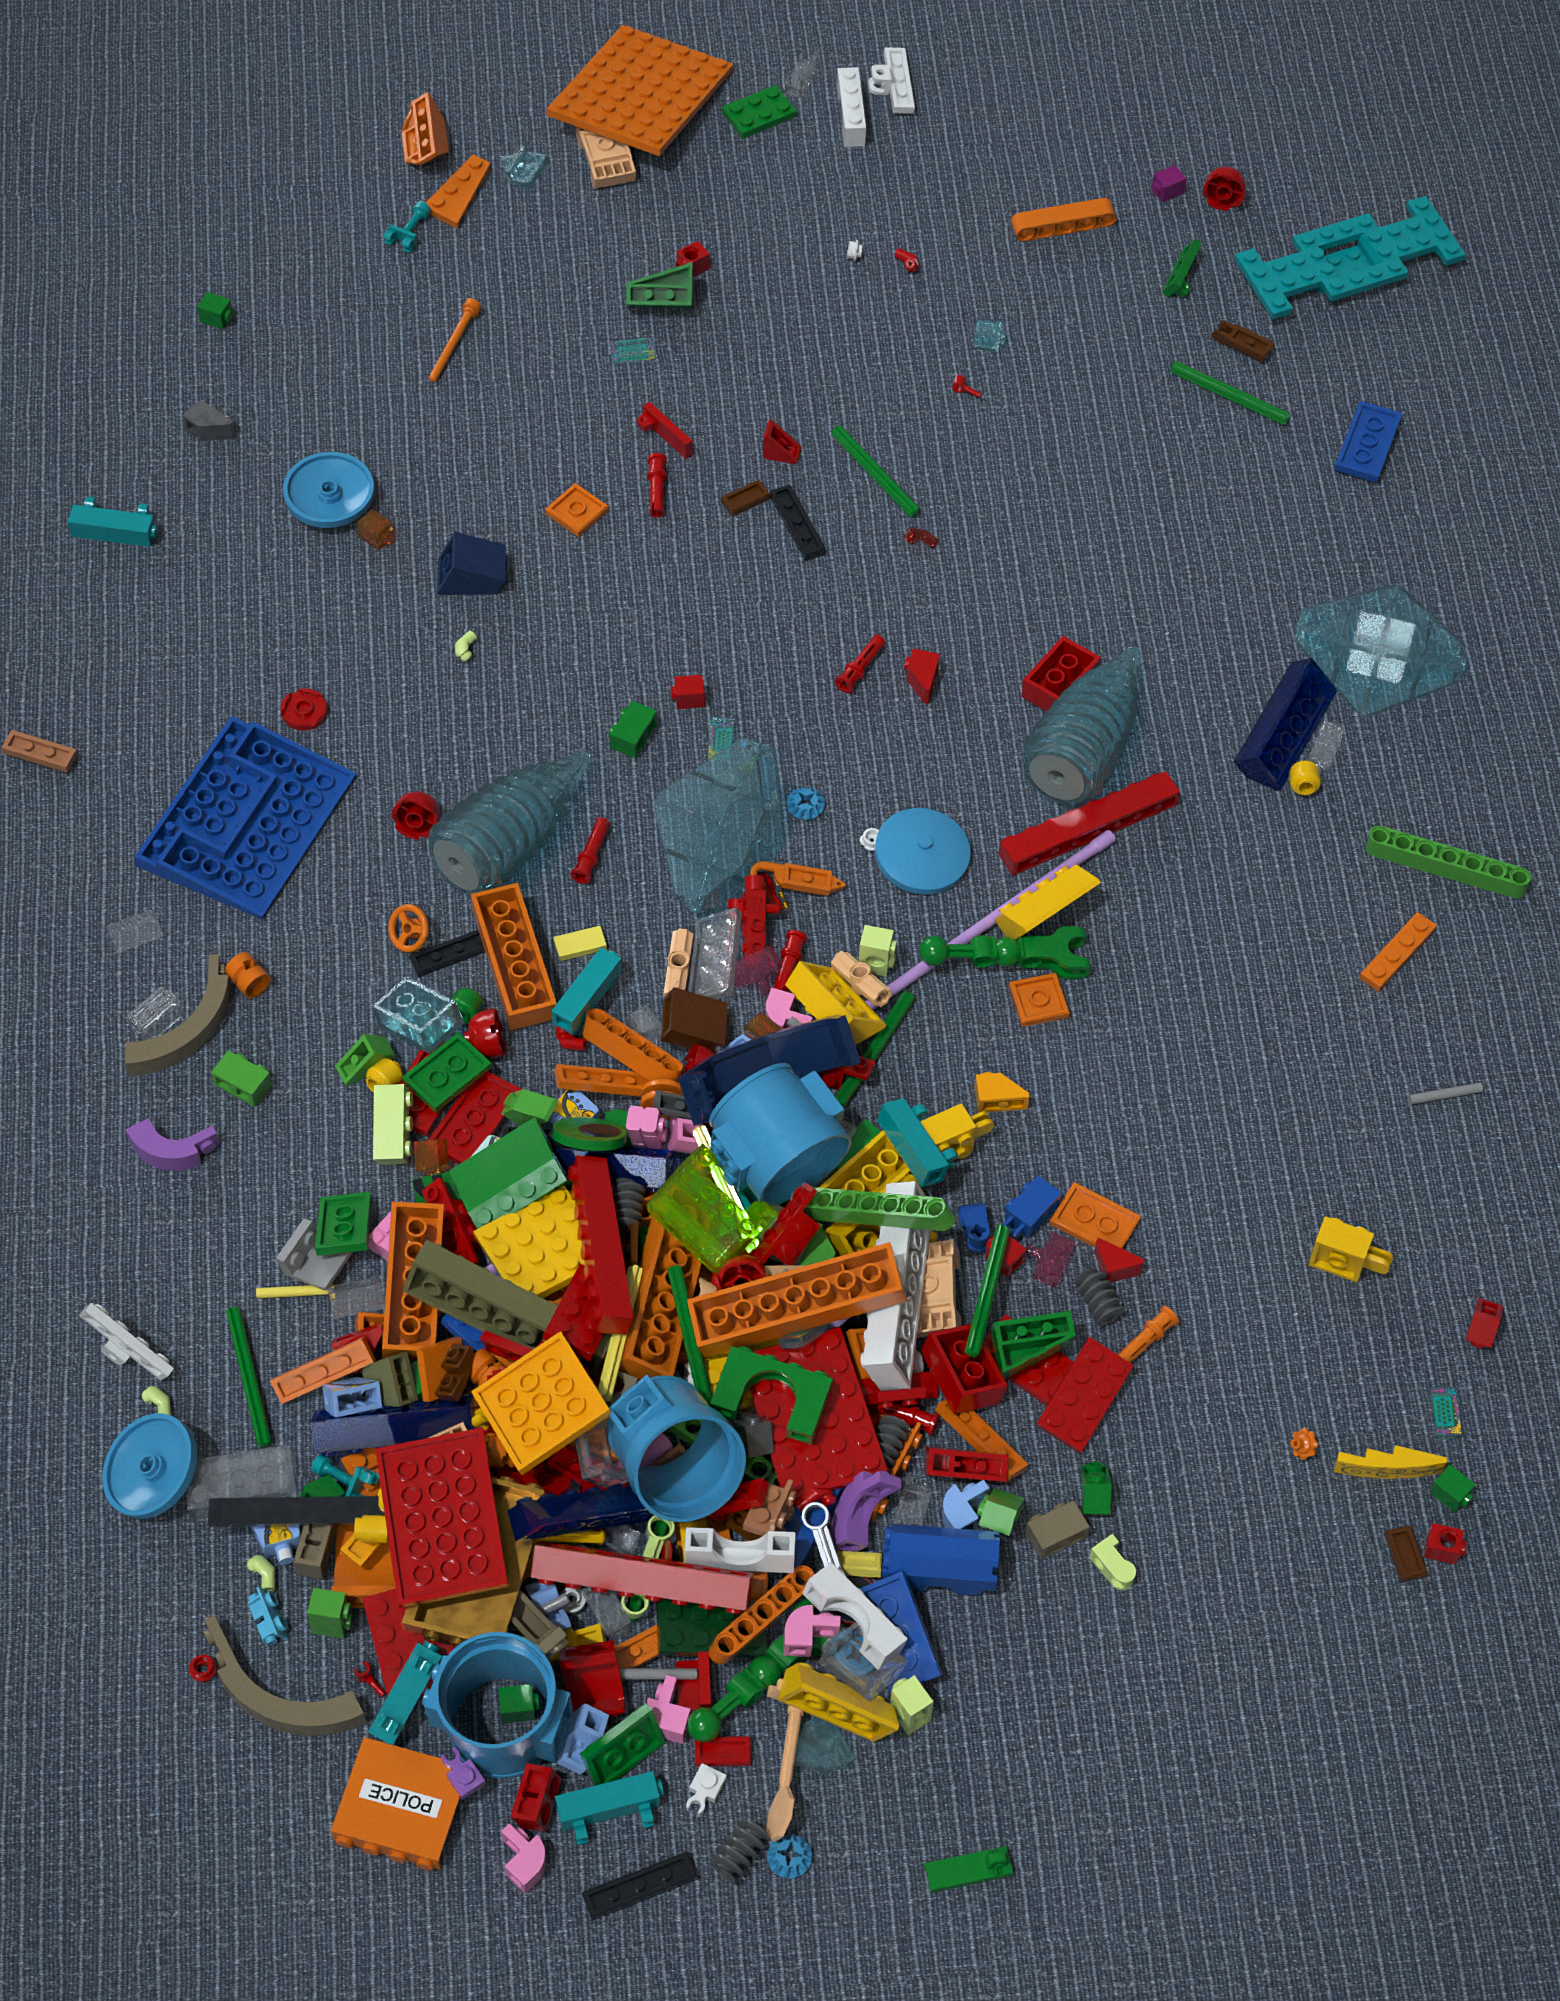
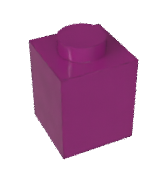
M1175 165L1159 171L1153 175L1152 192L1162 202L1183 195L1186 177Z

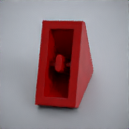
M772 419L769 420L763 437V458L790 464L797 463L802 446Z
M1099 1237L1096 1240L1094 1255L1100 1271L1107 1274L1104 1281L1110 1280L1112 1283L1141 1274L1145 1259Z

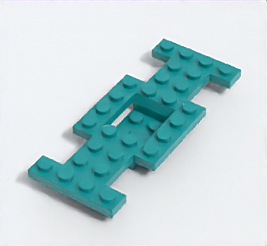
M1427 196L1407 201L1406 209L1412 218L1378 227L1370 213L1293 236L1292 244L1298 251L1297 253L1264 263L1255 248L1236 253L1234 261L1271 319L1274 320L1292 314L1293 307L1286 297L1316 289L1319 294L1325 293L1330 302L1406 279L1409 272L1402 263L1403 261L1436 251L1444 265L1448 266L1464 261L1466 254ZM1358 240L1357 246L1324 255L1323 250Z

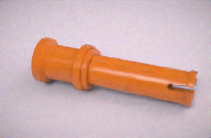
M1161 1307L1160 1313L1154 1319L1145 1322L1141 1333L1130 1341L1117 1355L1131 1363L1154 1341L1162 1340L1164 1333L1170 1327L1176 1326L1179 1323L1177 1315L1169 1307Z

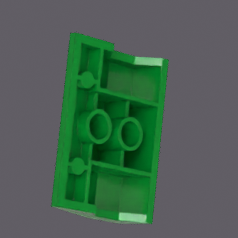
M536 1117L449 1170L466 1210L477 1229L505 1214L516 1213L527 1207L530 1203L551 1194L553 1191L572 1184V1181L568 1180L567 1172L554 1154L551 1142Z

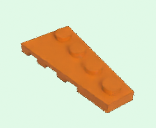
M473 154L426 202L431 208L430 215L458 229L462 217H465L470 202H473L478 188H481L491 169L490 162Z

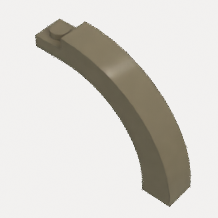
M219 954L209 955L208 983L205 994L196 1010L187 1020L161 1036L143 1041L126 1042L125 1065L128 1076L154 1073L183 1061L199 1050L218 1029L227 1011L231 993L229 976L225 974V964H221Z

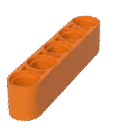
M1099 198L1020 212L1011 218V224L1019 241H1030L1108 227L1115 223L1117 216L1111 201L1108 198Z
M590 1009L587 1011L582 1032L585 1039L648 1081L668 1079L679 1083L678 1078L681 1076L683 1064L678 1059L601 1009Z
M804 1565L796 1567L794 1573H789L719 1633L709 1647L708 1652L711 1660L717 1664L729 1662L804 1597L802 1592L808 1580L815 1575L813 1570ZM795 1578L804 1580L805 1586L799 1585ZM776 1594L783 1595L787 1602L778 1600ZM757 1611L765 1612L768 1619L761 1618ZM738 1627L745 1628L748 1635L745 1636L739 1633ZM718 1644L726 1645L729 1652L721 1651Z

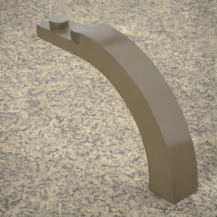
M520 1589L510 1622L525 1639L535 1644L549 1661L569 1643L565 1638L567 1635L560 1626L552 1624Z
M215 1615L205 1619L207 1630L203 1631L209 1646L215 1644L218 1650L214 1655L221 1668L217 1670L219 1680L232 1700L255 1720L282 1732L306 1736L336 1734L366 1724L364 1713L352 1690L338 1697L317 1702L291 1701L266 1692L257 1686L241 1669Z

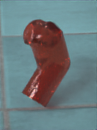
M911 527L906 530L907 533L904 535V539L911 544L915 542L916 538L931 548L936 547L939 542L938 538L924 529Z

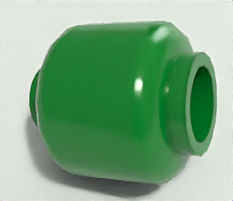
M460 988L453 994L448 1003V1013L456 1023L469 1024L471 1018L476 1013L481 1012L483 999L473 989Z

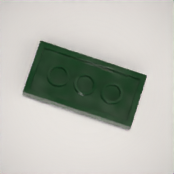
M672 1599L657 1601L658 1655L698 1656V1652H708L710 1645L717 1635L745 1611L742 1610V1613L737 1614L726 1612V1608L715 1606V1609H703L698 1607V1603L688 1602V1605H677L672 1603ZM750 1601V1606L748 1608H750L755 1602ZM758 1610L757 1614L761 1618L766 1619L765 1612ZM738 1627L739 1633L745 1636L748 1635L745 1628ZM766 1630L735 1657L756 1658L760 1655H765V1650L767 1649ZM718 1644L721 1651L729 1652L726 1645Z

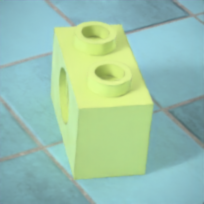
M865 925L859 948V962L868 964L872 974L887 977L888 969L894 967L897 941L893 940L894 930Z
M915 1675L908 1680L902 1678L897 1681L891 1690L890 1704L894 1705L898 1722L907 1735H910L931 1721L933 1700Z

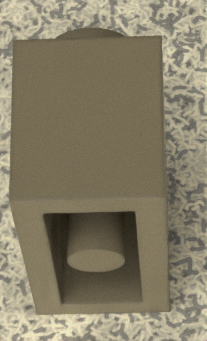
M1075 1501L1067 1504L1062 1502L1044 1515L1039 1513L1031 1517L1027 1522L1025 1534L1040 1560L1088 1538L1090 1527Z

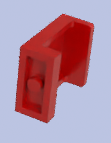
M614 1640L567 1647L560 1650V1668L564 1674L566 1690L571 1695L574 1712L584 1704L608 1714L609 1717H615L625 1712V1694Z

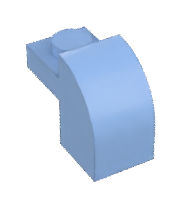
M984 1480L977 1484L975 1482L968 1484L962 1492H960L956 1484L947 1491L942 1508V1521L945 1528L977 1529L979 1518L972 1508L980 1504L984 1500L985 1495L989 1494V1487Z
M536 1581L524 1586L528 1599L536 1607L559 1596L554 1584H542ZM563 1607L545 1615L552 1624L560 1626L563 1631L571 1627L569 1617Z
M587 1704L578 1708L573 1713L559 1752L557 1764L580 1775L585 1772L586 1768L579 1753L604 1735L609 1715Z

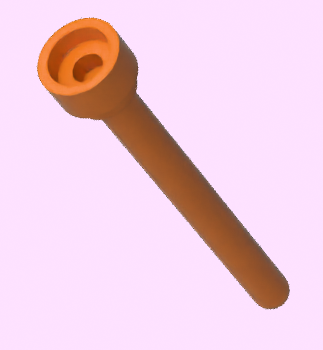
M468 298L462 306L463 315L429 375L431 382H436L470 319L478 316L482 306L477 300Z

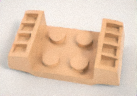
M575 126L579 148L584 149L590 166L591 182L594 189L636 181V170L628 145Z
M954 1239L928 1242L917 1338L928 1337L930 1332L962 1326V1318L956 1309L955 1269H960V1256Z

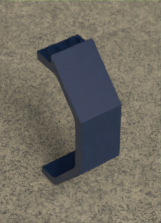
M833 1015L764 1034L700 1061L678 1078L693 1125L709 1123L712 1111L728 1092L752 1074L768 1066L787 1063L791 1065L795 1074L800 1078L814 1070L818 1073L840 1066H854L861 1063L846 1015Z

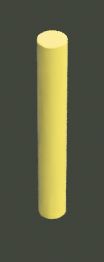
M331 1284L326 1291L311 1285L256 1288L257 1299L335 1294L334 1284Z

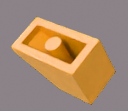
M984 1072L976 1075L974 1088L978 1113L982 1111L999 1112L1028 1109L1029 1092L1002 1073Z

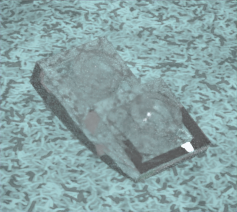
M1323 720L1307 761H1312L1316 765L1329 770L1345 728Z

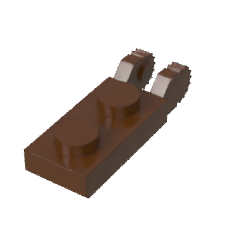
M1227 321L1220 322L1218 325L1219 330H1214L1211 334L1212 339L1216 342L1226 344L1263 363L1275 347L1274 342Z

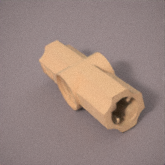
M687 929L673 931L670 954L668 955L664 997L673 987L686 990L694 933L689 932Z
M840 951L835 954L834 959L831 961V967L851 984L852 989L858 995H863L874 1006L882 1007L888 1003L889 998L892 996L891 990L871 973L868 964L857 961L848 952Z

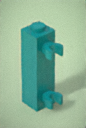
M86 496L84 506H72L67 522L71 537L151 547L153 538H157L158 525H155L153 515H150V512H148L149 504L139 503L137 513L97 508L98 506L94 505L96 498Z
M600 947L552 1009V1024L572 1035L578 1033L582 1028L587 1011L594 1009L604 994L611 990L615 984L614 981L622 972V959L617 953Z
M904 1098L888 1101L882 1104L877 1122L920 1186L923 1188L944 1181L947 1170L955 1166L952 1159L958 1158V1155L953 1148H949L941 1153L922 1126L920 1121L925 1120L922 1115L928 1112L925 1106L918 1104L910 1108Z
M426 1640L423 1645L417 1642L370 1726L368 1733L388 1744H394L429 1681L435 1665L442 1657V1655L437 1653L439 1647Z
M651 1771L555 1796V1802L562 1832L574 1829L577 1845L589 1843L586 1825L637 1812L640 1814L643 1829L654 1826V1819L651 1809L660 1807V1797L664 1796L661 1780H655L654 1773Z

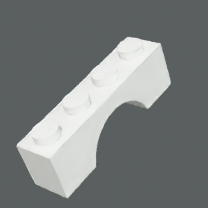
M838 68L837 92L842 109L844 147L865 146L866 123L859 68Z
M686 1527L685 1563L736 1571L794 1573L795 1532L768 1531L759 1539L740 1542L720 1536L713 1528Z
M832 1562L808 1580L802 1594L820 1612L840 1611L849 1615L858 1623L863 1634V1642L859 1651L877 1670H880L901 1653L907 1641L901 1629L894 1626L885 1617L882 1610L875 1607L865 1597L863 1591L856 1588L846 1578L844 1572L838 1569Z

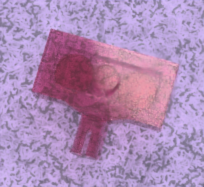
M773 946L763 948L728 965L737 988L757 982L762 996L770 993V988L765 978L772 972L782 968Z
M1052 1232L1047 1244L1042 1249L1027 1243L1025 1247L1027 1249L1026 1254L1037 1259L1036 1269L1032 1278L1056 1288L1075 1241Z

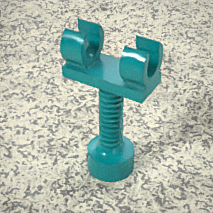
M418 201L412 208V217L403 229L391 224L389 229L384 232L383 238L386 240L383 243L393 245L395 240L399 239L402 241L401 245L405 246L402 250L411 253L414 246L418 244L417 235L411 231L420 219L425 220L430 215L431 208L425 202Z
M319 1454L311 1466L312 1472L316 1475L324 1477L330 1474L336 1480L349 1486L345 1496H364L360 1494L364 1482L370 1485L371 1483L376 1484L379 1478V1474L368 1467H356L353 1476L333 1466V1459L325 1454Z

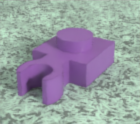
M452 1747V1752L456 1756L455 1759L449 1761L442 1754L441 1760L445 1767L452 1770L446 1774L447 1779L463 1800L486 1785L472 1761L468 1759L462 1763L459 1751Z

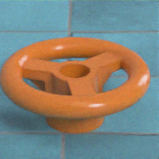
M404 904L394 910L388 924L389 937L393 945L402 952L412 953L419 950L425 944L429 933V925L426 915L419 907L412 904ZM406 911L415 913L418 918L410 919ZM398 917L402 922V933L399 939L395 929ZM409 938H419L415 944L405 945Z

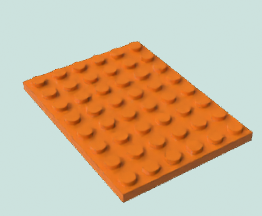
M622 25L547 107L546 116L660 156L733 71V64L707 55L704 52H698L686 46L670 42L667 39H661L650 33Z

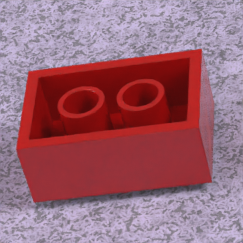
M1062 636L1023 679L1022 698L1061 719L1100 675L1101 657Z
M971 1324L930 1332L921 1349V1353L953 1414L997 1405L1008 1387L984 1340L977 1357L966 1355L965 1348Z

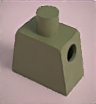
M407 1351L384 1358L362 1368L363 1376L361 1378L379 1381L382 1405L400 1407L418 1400Z

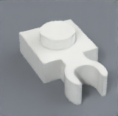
M702 1763L689 1787V1791L695 1793V1795L687 1801L686 1810L689 1812L693 1804H698L701 1807L698 1811V1817H701L705 1811L706 1800L715 1803L727 1779V1775Z

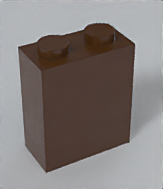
M673 987L663 999L660 1041L690 1049L694 1044L703 1045L715 1054L718 1053L721 1049L725 1048L728 1041V1035L726 1034V1026L729 1022V1013H727L728 1003Z

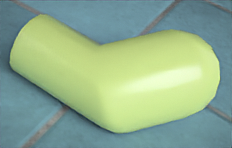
M470 630L455 644V654L463 662L472 656L468 648L477 639L476 635Z
M149 1386L143 1391L142 1399L144 1402L149 1404L153 1402L157 1405L158 1413L171 1416L170 1397L155 1386Z
M255 1555L253 1558H250L247 1561V1567L250 1571L258 1572L262 1576L261 1588L272 1592L275 1591V1567L264 1556Z

